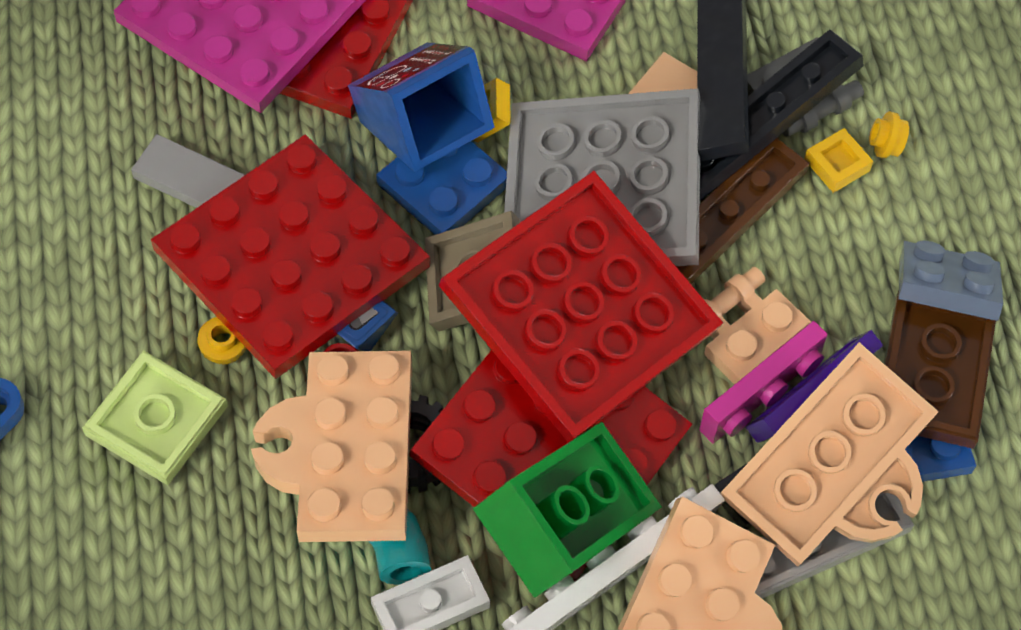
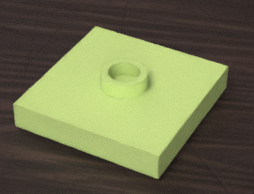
M143 350L82 429L85 436L164 484L169 485L226 410L228 404L226 398Z

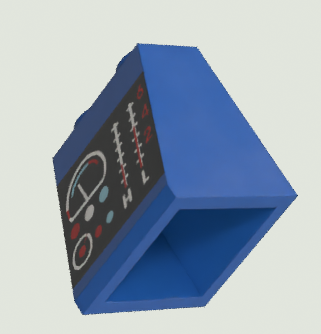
M427 42L348 85L360 123L414 172L495 128L475 51L468 46Z

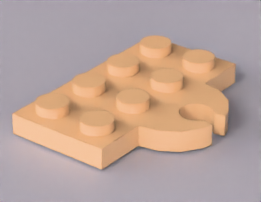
M859 342L720 494L733 509L765 538L775 544V547L797 567L803 563L832 529L850 540L873 543L890 539L902 532L903 529L897 521H889L880 517L875 508L876 498L882 493L893 494L900 500L905 514L912 518L918 514L922 501L923 483L917 464L905 449L939 411Z
M411 351L309 352L306 395L288 398L270 407L257 421L252 431L256 443L266 444L277 438H285L292 442L287 450L280 453H271L262 447L253 448L251 451L256 469L266 483L281 492L299 495L296 530L299 542L406 541L412 390Z
M684 497L677 498L617 630H783L782 624L771 605L755 594L775 544Z

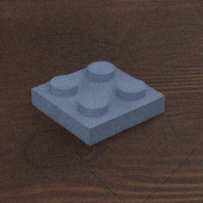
M923 240L917 243L904 241L899 257L898 299L998 321L1004 304L1000 262L994 261L989 255L977 251H968L962 254L945 250L943 246L932 241Z

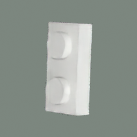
M467 555L371 597V605L383 630H441L489 609L490 599Z

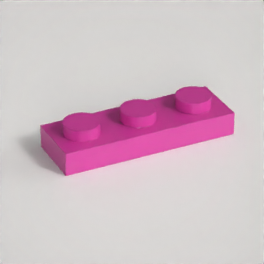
M812 321L707 406L703 412L699 431L712 444L726 433L730 437L738 434L750 422L752 418L751 413L762 404L767 407L773 405L787 391L789 387L787 385L788 382L798 374L803 378L807 377L821 364L824 359L821 353L828 334L815 321Z

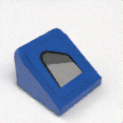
M381 301L337 334L356 349L371 351L398 312L385 301Z

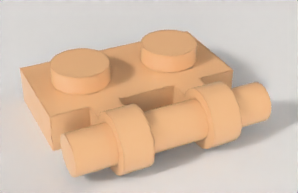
M752 267L743 275L735 274L725 282L724 290L711 301L704 299L723 321L721 327L710 335L713 340L706 345L704 355L734 385L811 323L779 290L775 289L763 300L755 293L754 290L765 282L764 274L757 267ZM737 305L745 314L730 325L723 318V315Z

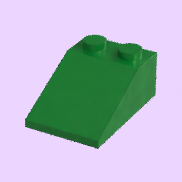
M600 422L509 480L475 506L473 510L532 596L536 598L654 514L662 506L603 422Z

